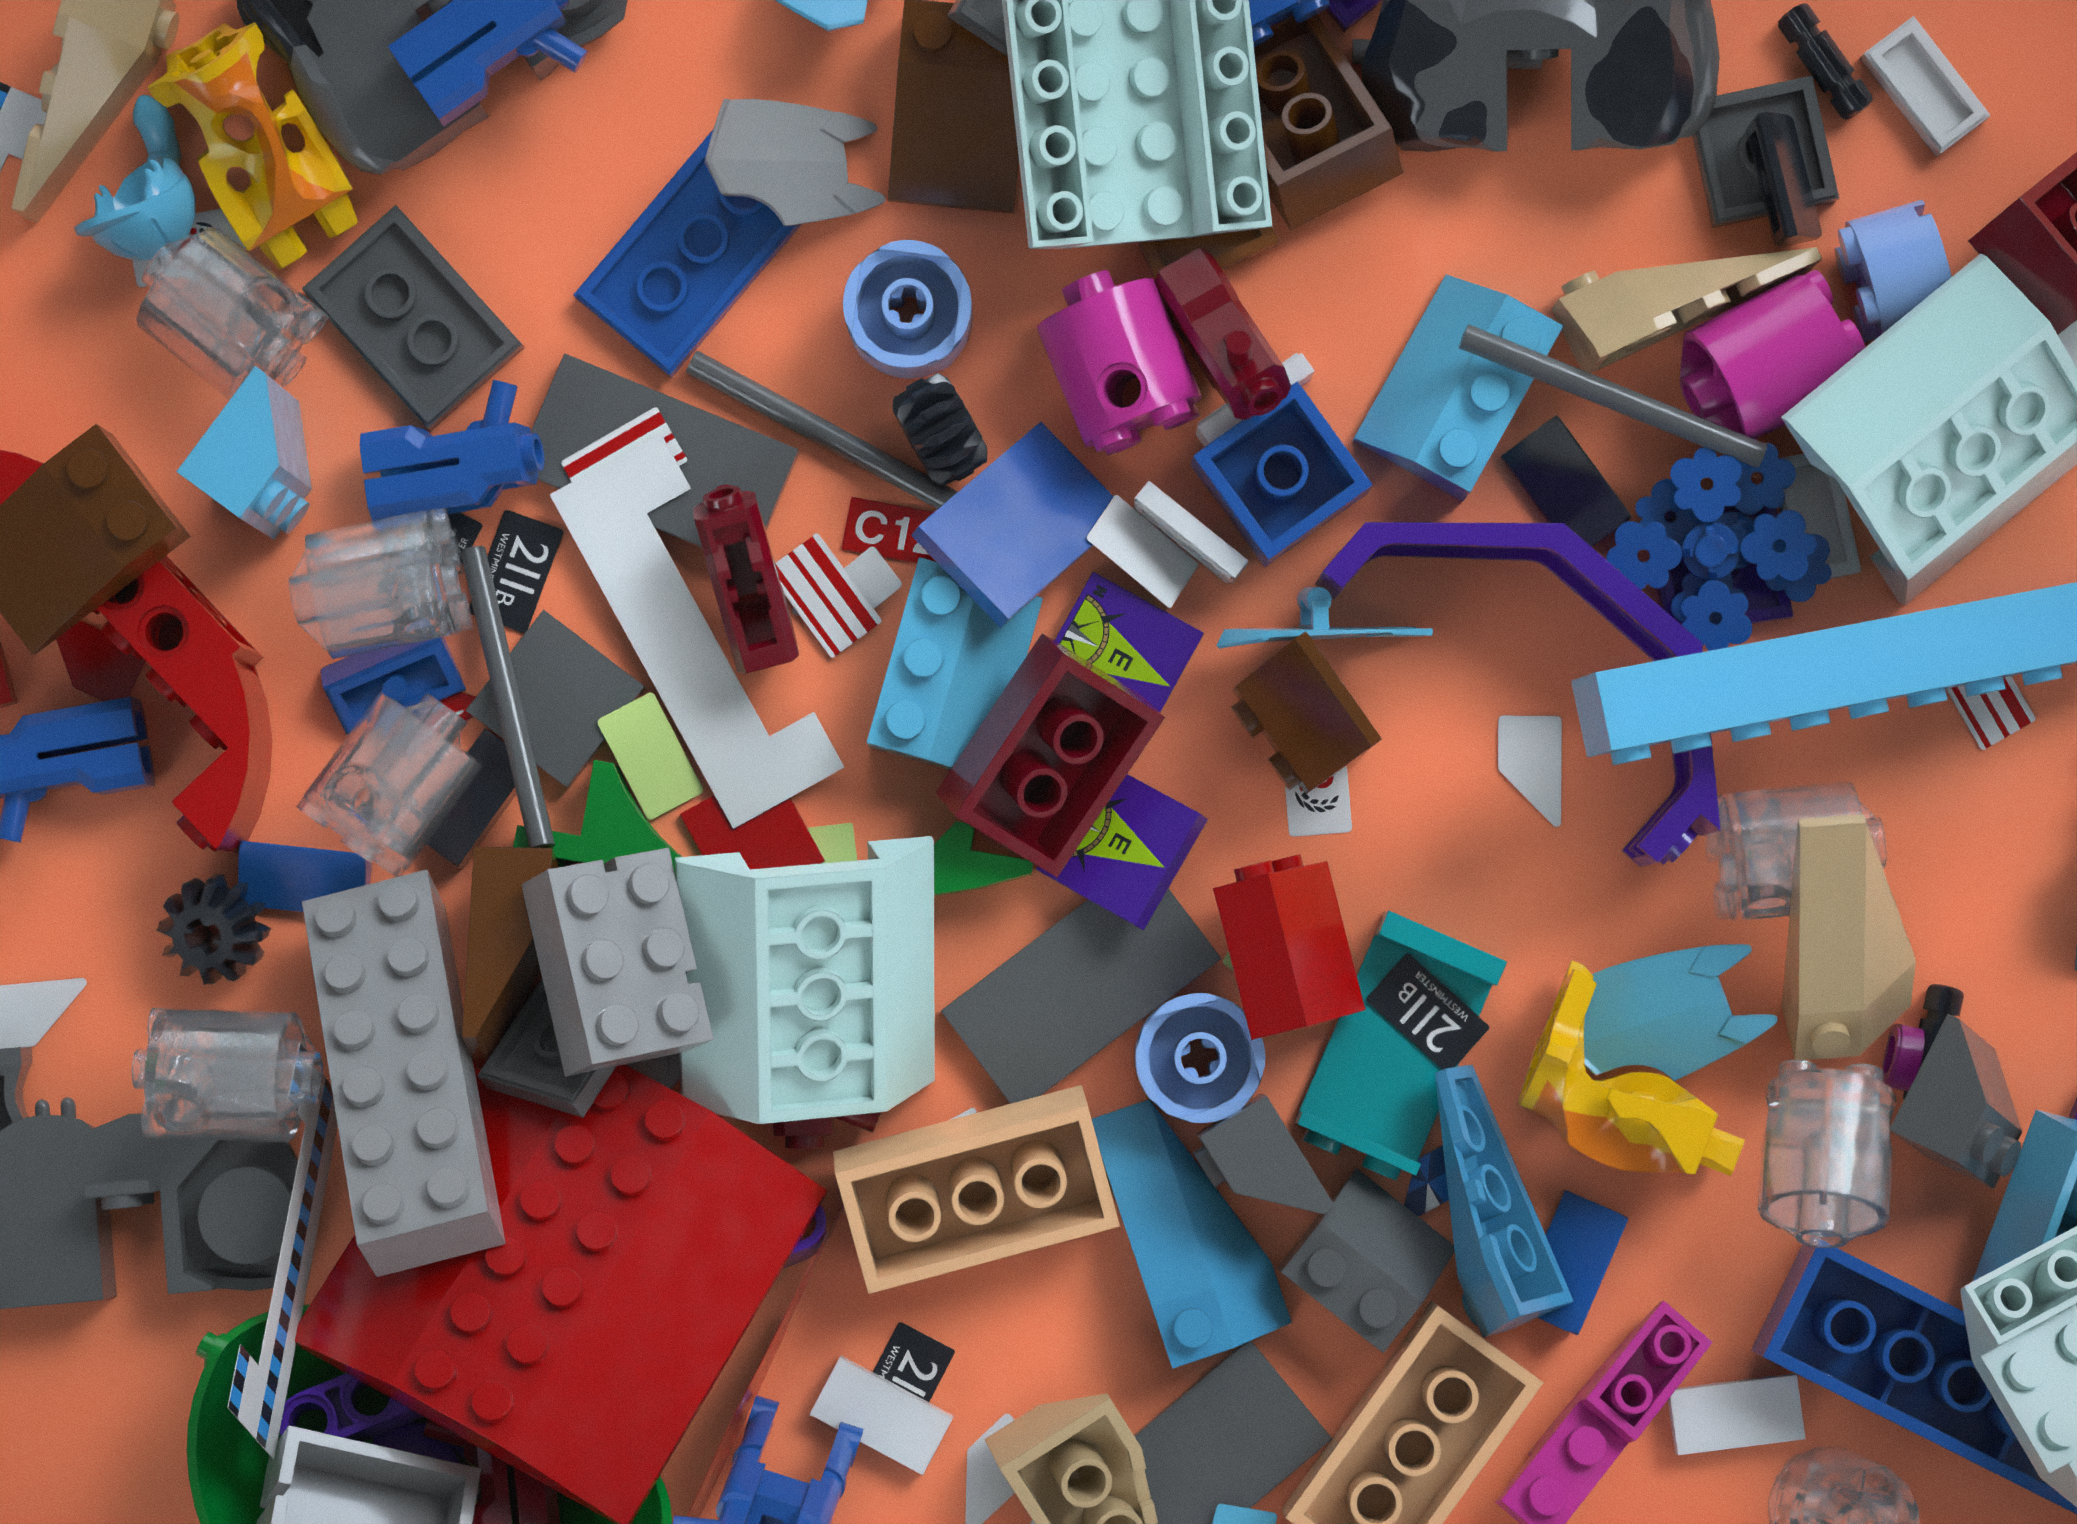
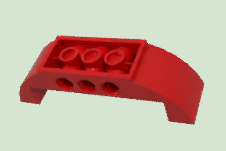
M0 450V505L43 462L19 453ZM166 555L137 577L139 589L134 599L126 603L125 592L129 586L128 584L92 612L96 615L101 613L108 620L100 629L119 650L127 656L132 654L139 661L143 659L147 661L152 668L145 674V677L171 703L176 700L183 707L188 705L196 713L189 721L196 732L214 749L220 747L224 750L213 763L171 802L183 814L176 822L177 825L199 848L204 850L208 846L214 852L223 850L238 854L240 841L249 840L261 815L271 774L273 739L268 702L255 667L264 657ZM182 624L183 638L177 647L170 650L168 645L169 635L175 627Z

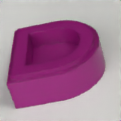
M1894 1024L1890 1027L1878 1081L1881 1083L1880 1086L1899 1091H1909L1921 1065L1924 1049L1923 1029L1903 1024Z

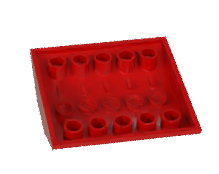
M473 1060L506 1244L376 1277L358 1248L354 1234L299 1321L295 1336L296 1345L615 1524H631L827 1195V1190L711 1110L625 1064L615 1067L582 1118L487 1089L477 1076L481 1069H477Z

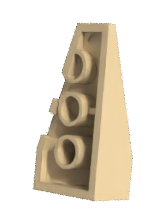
M61 0L52 35L62 37L61 55L59 63H56L51 71L43 72L38 92L42 93L41 106L43 112L47 114L44 125L36 123L28 135L11 206L24 219L35 223L41 220L156 66L162 48L168 50L172 46L179 26V14L174 12L176 4L173 0Z
M1817 247L1616 271L1599 279L1596 271L1593 270L1561 286L1565 296L1557 300L1552 307V311L1557 322L1563 325L1562 332L1580 369L1593 373L1811 270L1822 260V257Z
M1864 814L1799 818L1797 823L1781 1005L1794 1059L1797 1061L1860 1056L1911 1007L1916 965L1915 955L1904 929L1898 907L1891 893Z
M1107 1393L1039 1404L984 1439L1000 1471L1035 1524L1158 1523L1146 1478V1465L1142 1448Z

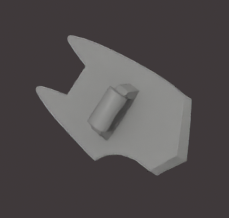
M760 99L723 100L704 162L723 196H744L760 201L775 212L783 226L853 215L885 202L883 194L857 184L848 183L844 143L876 132L877 126L874 123L846 113L794 103Z

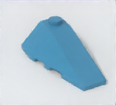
M1472 1064L1445 1068L1435 1073L1457 1277L1463 1289L1462 1302L1464 1310L1471 1322L1479 1327L1484 1338L1514 1329L1574 1301Z
M1150 1099L1092 1118L1101 1157L1172 1369L1235 1348L1292 1323L1271 1260L1216 1187L1211 1184L1204 1171Z

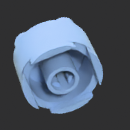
M1923 200L1846 221L1845 227L1838 230L1840 247L1835 248L1836 262L1843 283H1856V295L1859 305L1853 306V314L1856 327L1864 343L1876 340L1952 277L1936 223L1931 213L1923 215L1925 207Z
M898 240L885 244L868 255L854 268L845 286L843 312L851 341L860 357L884 374L906 379L921 378L935 374L948 368L961 353L968 341L973 321L969 285L956 263L940 248L932 244L916 240ZM905 298H916L918 309L925 311L924 314H915L910 323L900 322L899 312L892 310V308L903 307Z
M1208 993L1182 995L1159 1006L1142 1025L1134 1049L1136 1075L1147 1097L1168 1115L1192 1123L1219 1121L1241 1110L1256 1092L1263 1076L1266 1060L1263 1039L1251 1040L1244 1010L1226 998ZM1195 1039H1200L1203 1048H1214L1217 1059L1208 1063L1207 1069L1209 1073L1204 1076H1198L1196 1069L1193 1067L1184 1068L1181 1062V1056L1190 1053L1189 1042Z

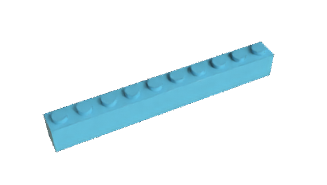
M2077 582L1604 670L1571 680L1587 758L1610 753L1612 765L1625 764L1652 758L1650 746L1670 742L1672 752L1676 754L1712 746L1710 734L1730 730L1732 742L1771 735L1770 722L1789 719L1791 729L1795 731L1831 723L1828 711L1848 708L1850 719H1857L1889 712L1887 700L1905 696L1907 697L1909 708L1948 700L1945 690L1947 688L1964 685L1966 696L1970 697L2004 690V677L2022 674L2024 686L2063 678L2061 666L2077 663Z

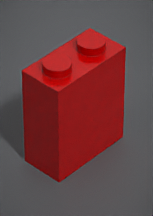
M1301 854L1274 861L1269 860L1234 869L1236 882L1213 888L1251 1040L1311 1026L1365 1010L1328 861L1304 866Z

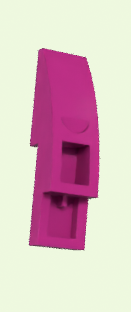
M1664 1300L1660 1301L1598 1368L1527 1454L1530 1458L1503 1490L1495 1503L1520 1524H1566L1628 1443L1634 1442L1639 1438L1713 1342Z

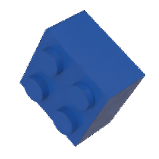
M1298 381L1291 385L1287 397L1281 400L1274 410L1264 415H1254L1247 420H1242L1193 455L1191 461L1193 470L1264 568L1367 495L1373 486Z

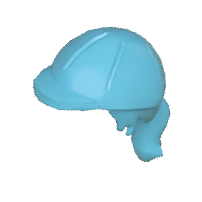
M141 95L136 100L132 114L133 123L140 132L149 155L147 162L135 169L123 180L114 197L111 196L105 186L99 185L98 188L101 195L98 193L94 195V217L74 227L77 236L92 237L96 244L110 253L135 261L157 259L177 249L188 237L196 216L195 193L186 174H183L180 168L181 153L175 133L174 120L165 106L149 95Z

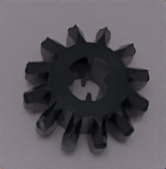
M936 373L925 380L921 378L906 386L907 390L893 398V413L932 482L942 487L955 480L959 482L975 473L974 470L987 462L988 450L982 435L965 407L963 400L947 377Z
M214 874L205 883L200 878H193L182 885L181 894L175 893L167 898L163 907L170 917L160 921L156 931L172 938L173 942L164 948L162 956L174 957L179 954L183 959L180 967V976H190L199 969L204 985L216 983L222 978V975L228 981H235L246 973V965L252 966L262 959L265 952L258 942L266 939L272 928L255 921V916L264 911L265 903L258 901L250 905L245 900L248 883L239 882L229 889L225 875ZM213 924L219 929V932L214 935L209 930V926Z

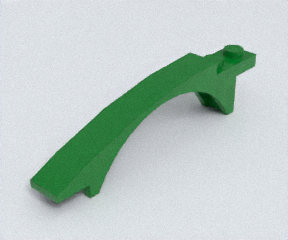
M594 760L581 836L552 831L555 847L552 849L559 867L566 866L567 861L587 863L603 860L604 864L615 857L669 848L675 871V858L683 857L658 834L646 819L632 797L619 766L611 762ZM955 821L934 844V897L978 890L1032 876L1034 863L1027 859L972 850L975 828L967 823ZM517 825L513 848H529L524 826Z

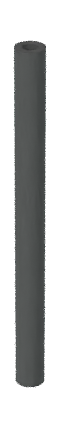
M1468 324L1462 335L1459 349L1700 446L1710 448L1720 454L1733 456L1738 461L1755 468L1759 467L1764 458L1767 444L1472 325Z
M698 350L688 364L686 373L936 509H939L958 492L947 485L942 487L932 482L929 475Z
M484 546L469 547L461 551L460 554L529 848L555 847L554 837L486 549Z

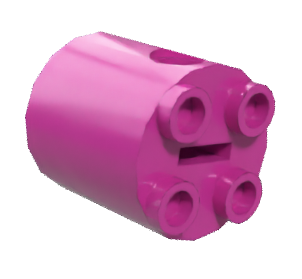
M1104 270L1078 279L1062 289L1068 307L1056 312L1037 325V332L1085 447H1095L1096 452L1106 451L1107 455L1116 454L1142 442L1139 434L1141 430L1153 425L1156 427L1163 425L1165 430H1170L1200 416L1196 403L1202 399V394L1153 278H1143L1115 286L1109 271ZM1138 378L1141 384L1140 396L1134 404L1125 407L1122 399L1123 389L1129 381Z
M1813 270L1805 275H1797L1685 332L1679 383L1686 403L1695 416L1756 440L1786 425L1781 418L1785 413L1865 349L1864 341L1855 324L1850 319L1842 322L1839 320L1831 306L1833 296L1829 285L1818 270Z

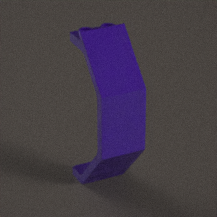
M1365 522L1322 571L1315 583L1318 587L1328 590L1331 599L1335 600L1368 562L1379 557L1532 561L1547 568L1651 660L1658 661L1703 652L1701 641L1564 523ZM1712 746L1676 754L1672 752L1675 780L1670 795L1621 850L1639 867L1659 862L1664 865L1668 860L1673 863L1688 848L1698 834L1705 836L1721 831Z

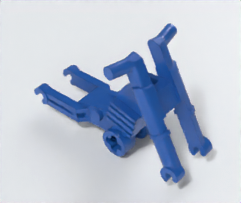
M756 1395L744 1436L734 1453L732 1467L716 1506L718 1520L674 1515L672 1524H831L839 1499L845 1491L846 1478L850 1467L853 1466L864 1429L841 1422L821 1481L812 1478L810 1483H806L765 1470L766 1464L760 1462L773 1426L779 1402Z

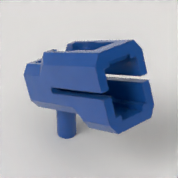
M453 0L387 46L443 127L486 98L490 76L520 55L530 57L540 51L576 73L588 54L587 50L556 31L566 24L564 15L560 10L570 4L568 0Z
M493 380L483 420L470 423L466 431L433 436L425 429L408 425L361 433L359 446L363 473L380 472L381 474L379 478L364 480L367 507L372 521L393 524L491 508L503 490L537 485L538 471L543 470L545 463L541 439L537 433H531L530 427L516 422L509 423L518 386Z
M130 696L23 715L10 734L0 735V799L5 798L0 816V839L21 843L30 803L42 800L47 795L48 790L82 784L93 793L107 795L155 786L150 746L140 747L139 743H132L149 740L141 700Z

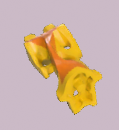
M254 22L240 29H233L228 24L223 23L195 43L182 49H176L166 55L167 73L147 87L154 99L168 108L175 104H183L198 121L208 149L198 156L197 160L221 210L248 251L259 246L262 252L279 269H282L301 258L307 252L305 244L292 225L314 213L328 237L331 238L338 236L358 223L347 194L353 188L328 141L316 126L310 113L294 90L284 94L285 102L273 112L271 111L256 80L258 59L265 50L263 35L257 24ZM235 114L246 116L254 124V134L246 140L232 138L223 127V121L226 117ZM287 123L295 124L303 134L305 146L300 152L292 153L285 147L281 135L283 125ZM240 166L248 172L251 183L246 190L236 191L227 181L226 173L230 167Z
M1571 960L1544 1030L1537 1039L1533 1049L1531 1062L1519 1095L1518 1105L1546 1116L1556 1126L1562 1139L1580 1153L1599 1163L1621 1171L1647 1173L1681 1172L1695 1175L1699 1164L1731 1176L1745 1140L1714 1128L1718 1113L1666 1076L1650 1072H1629L1603 1080H1593L1586 1073L1584 1057L1585 1014L1597 983L1593 980V975L1585 965Z

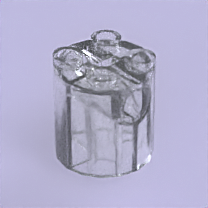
M211 227L201 233L174 242L171 241L157 252L142 275V282L150 287L142 301L136 317L138 328L230 400L255 366L281 386L288 385L306 363L307 357L300 352L304 344L312 341L327 322L328 314L221 229Z
M446 508L412 512L306 534L305 551L294 573L288 579L291 602L299 627L311 636L332 659L459 634L460 631L473 629L466 592L461 591L458 574L464 573L461 552L457 537L452 536Z
M379 691L308 787L296 807L325 828L330 827L341 835L340 841L370 863L374 861L390 874L399 877L402 876L405 870L409 869L484 765L461 748L460 733L468 722L442 702L426 692L418 704L406 708L389 695Z
M1849 781L1720 793L1717 798L1721 831L1704 836L1708 862H1718L1720 881L1713 884L1714 907L1718 920L1732 919L1733 921L1789 916L1799 818L1864 814L1883 869L1886 866L1887 860L1886 839L1881 818L1875 817L1859 801L1854 784Z
M153 1007L148 1017L147 1049H137L132 1060L133 1086L135 1089H144L145 1102L141 1115V1128L145 1138L287 1143L294 1139L301 1122V1118L295 1109L302 1104H317L322 1092V1057L305 1034L301 1018L296 1012ZM299 1042L303 1045L305 1051H298Z
M1788 1060L1779 1064L1778 1076L1770 1080L1766 1087L1765 1097L1768 1105V1115L1761 1146L1757 1211L1764 1221L1776 1228L1785 1230L1803 1245L1815 1248L1842 1247L1858 1236L1869 1235L1885 1228L1890 1219L1893 1149L1889 1129L1896 1105V1096L1892 1088L1883 1083L1884 1072L1881 1068L1871 1064H1852L1844 1070L1818 1069L1817 1065L1809 1061Z
M1842 1446L1815 1447L1804 1453H1797L1791 1456L1776 1476L1768 1498L1769 1524H1920L1919 1508L1909 1486L1885 1465L1864 1454Z

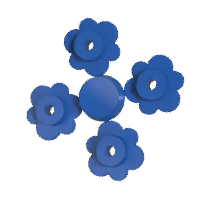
M1765 443L1767 444V449L1758 468L1740 462L1742 475L1736 485L1741 490V499L1734 505L1739 512L1723 513L1719 519L1713 521L1729 527L1736 534L1740 548L1744 537L1749 533L1755 532L1754 521L1747 515L1759 512L1764 505L1770 509L1780 507L1785 500L1783 490L1790 487L1796 477V470L1793 464L1787 459L1778 458V450L1771 443ZM1754 472L1759 473L1762 477L1759 484H1755L1751 480ZM1662 479L1652 487L1651 497L1645 496L1636 502L1635 512L1642 519L1639 524L1643 527L1650 522L1661 523L1666 529L1665 538L1676 541L1682 550L1687 534L1694 527L1705 522L1699 520L1694 515L1692 508L1687 510L1679 508L1674 501L1675 492L1679 488L1673 484L1671 479ZM1667 511L1674 513L1675 520L1673 523L1665 521L1664 515ZM1811 534L1817 541V547L1813 554L1806 556L1808 570L1804 577L1797 581H1788L1778 575L1773 580H1765L1767 588L1775 592L1784 590L1785 595L1790 600L1805 602L1814 595L1816 584L1827 583L1832 575L1830 566L1825 563L1830 554V546L1828 541L1821 535ZM1782 540L1775 541L1773 544V549L1777 552H1782L1786 547L1785 542ZM1740 553L1738 564L1734 569L1743 568L1749 565L1750 562L1745 560ZM1688 573L1683 577L1681 583L1683 592L1675 595L1671 602V612L1678 621L1684 622L1687 618L1681 610L1683 600L1688 596H1698L1700 587L1709 580L1702 579L1693 573ZM1731 573L1717 579L1727 585L1730 594L1741 593L1745 595L1741 589L1732 588L1733 577ZM1713 612L1710 614L1709 619L1712 623L1717 624L1721 622L1722 615L1719 612Z
M1701 447L1695 452L1693 459L1682 458L1676 461L1671 468L1670 477L1673 484L1679 488L1674 495L1675 504L1685 510L1692 508L1694 515L1705 523L1694 527L1687 534L1681 550L1680 545L1676 541L1665 538L1666 529L1661 523L1650 522L1643 527L1634 521L1625 522L1617 528L1615 532V543L1617 546L1612 547L1608 551L1606 559L1642 590L1647 584L1653 588L1665 586L1669 580L1668 570L1675 568L1683 557L1685 565L1694 575L1709 581L1700 587L1698 596H1688L1683 600L1681 610L1687 618L1682 623V626L1701 641L1702 646L1706 644L1707 650L1711 651L1727 648L1729 643L1741 644L1748 640L1752 633V623L1744 614L1748 609V599L1741 593L1730 594L1727 585L1717 580L1727 576L1734 570L1738 564L1740 553L1748 562L1757 564V574L1763 580H1773L1780 575L1785 580L1797 581L1807 573L1808 560L1806 556L1814 553L1817 541L1813 535L1804 533L1806 522L1799 512L1785 510L1779 513L1776 518L1770 514L1759 515L1754 521L1755 532L1749 533L1744 537L1740 548L1736 534L1729 527L1713 521L1721 517L1724 512V506H1734L1740 501L1741 490L1736 483L1741 478L1742 466L1733 456L1722 455L1717 457L1713 449ZM1703 478L1712 479L1713 487L1711 489L1705 490L1701 487V480ZM1782 540L1785 542L1786 547L1782 552H1777L1773 549L1775 541ZM1640 550H1647L1650 554L1649 560L1645 562L1640 561L1637 556ZM1719 612L1722 615L1721 622L1717 624L1712 623L1709 619L1710 614Z

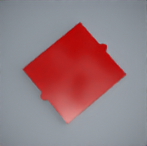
M715 795L680 813L702 855L740 852L750 870L821 864L826 861L791 797L734 829Z

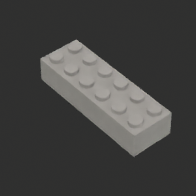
M428 870L302 901L358 1248L376 1277L506 1244L473 1059L462 1038L464 1009L446 909Z

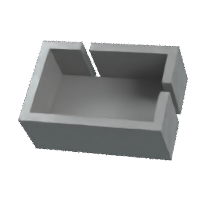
M669 848L615 857L604 864L603 860L548 869L521 884L565 1076L682 1053L714 1040L701 983L688 984L686 974L696 970L697 966Z
M288 1426L278 1439L274 1459L270 1455L268 1458L260 1507L266 1509L257 1519L256 1524H472L481 1468Z

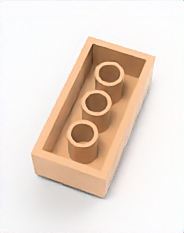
M1082 1085L833 1151L835 1176L868 1294L1120 1227Z
M1430 1301L1332 1440L1281 1509L1284 1517L1293 1524H1443L1544 1382L1433 1301Z

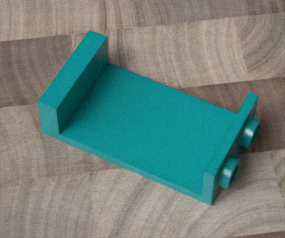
M1388 910L1381 917L1357 973L1365 1010L1338 1018L1294 1123L1307 1128L1302 1139L1303 1141L1337 1156L1342 1144L1366 1154L1361 1166L1397 1181L1401 1170L1417 1175L1421 1163L1417 1161L1439 1111L1435 1073L1442 1069L1370 1005L1366 998L1404 955L1408 953L1479 1016L1491 987L1498 985L1507 961Z

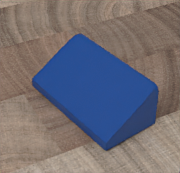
M436 620L329 664L320 671L322 687L348 739H352L466 690L447 641Z
M240 841L238 883H248L245 900L249 905L260 901L265 903L264 908L303 912L302 901L370 884L373 855Z
M1564 1190L1545 1235L1574 1302L1538 1317L1539 1319L1576 1336L1579 1334L1628 1221L1627 1216Z

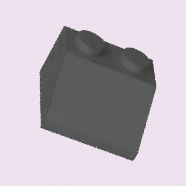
M1947 1014L1889 1130L1927 1158L1994 1189L2000 1176H2007L2014 1168L2021 1151V1143L2018 1140L2023 1131L1995 1048L1959 1018Z
M1258 1094L1235 1114L1215 1121L1196 1133L1203 1146L1192 1153L1214 1187L1225 1182L1229 1189L1236 1194L1320 1214H1327L1336 1208L1266 1095Z
M1355 1168L1331 1198L1336 1208L1327 1214H1319L1277 1269L1384 1353L1422 1305L1455 1250L1454 1245L1359 1169Z

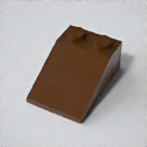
M904 0L888 202L1014 214L1019 155L1008 57L947 17L954 3Z
M1318 14L1299 23L1296 22L1293 15L1270 27L1274 33L1271 38L1254 47L1269 197L1290 231L1403 174L1392 127Z
M95 424L43 463L0 505V613L32 655H36L191 537L116 437L100 425Z
M1306 631L1291 641L1233 689V693L1239 701L1231 706L1232 711L1252 738L1262 732L1276 752L1268 758V761L1289 790L1299 785L1305 795L1382 740Z
M474 847L462 1038L477 1069H482L542 979L521 884L548 869L559 868L552 848Z

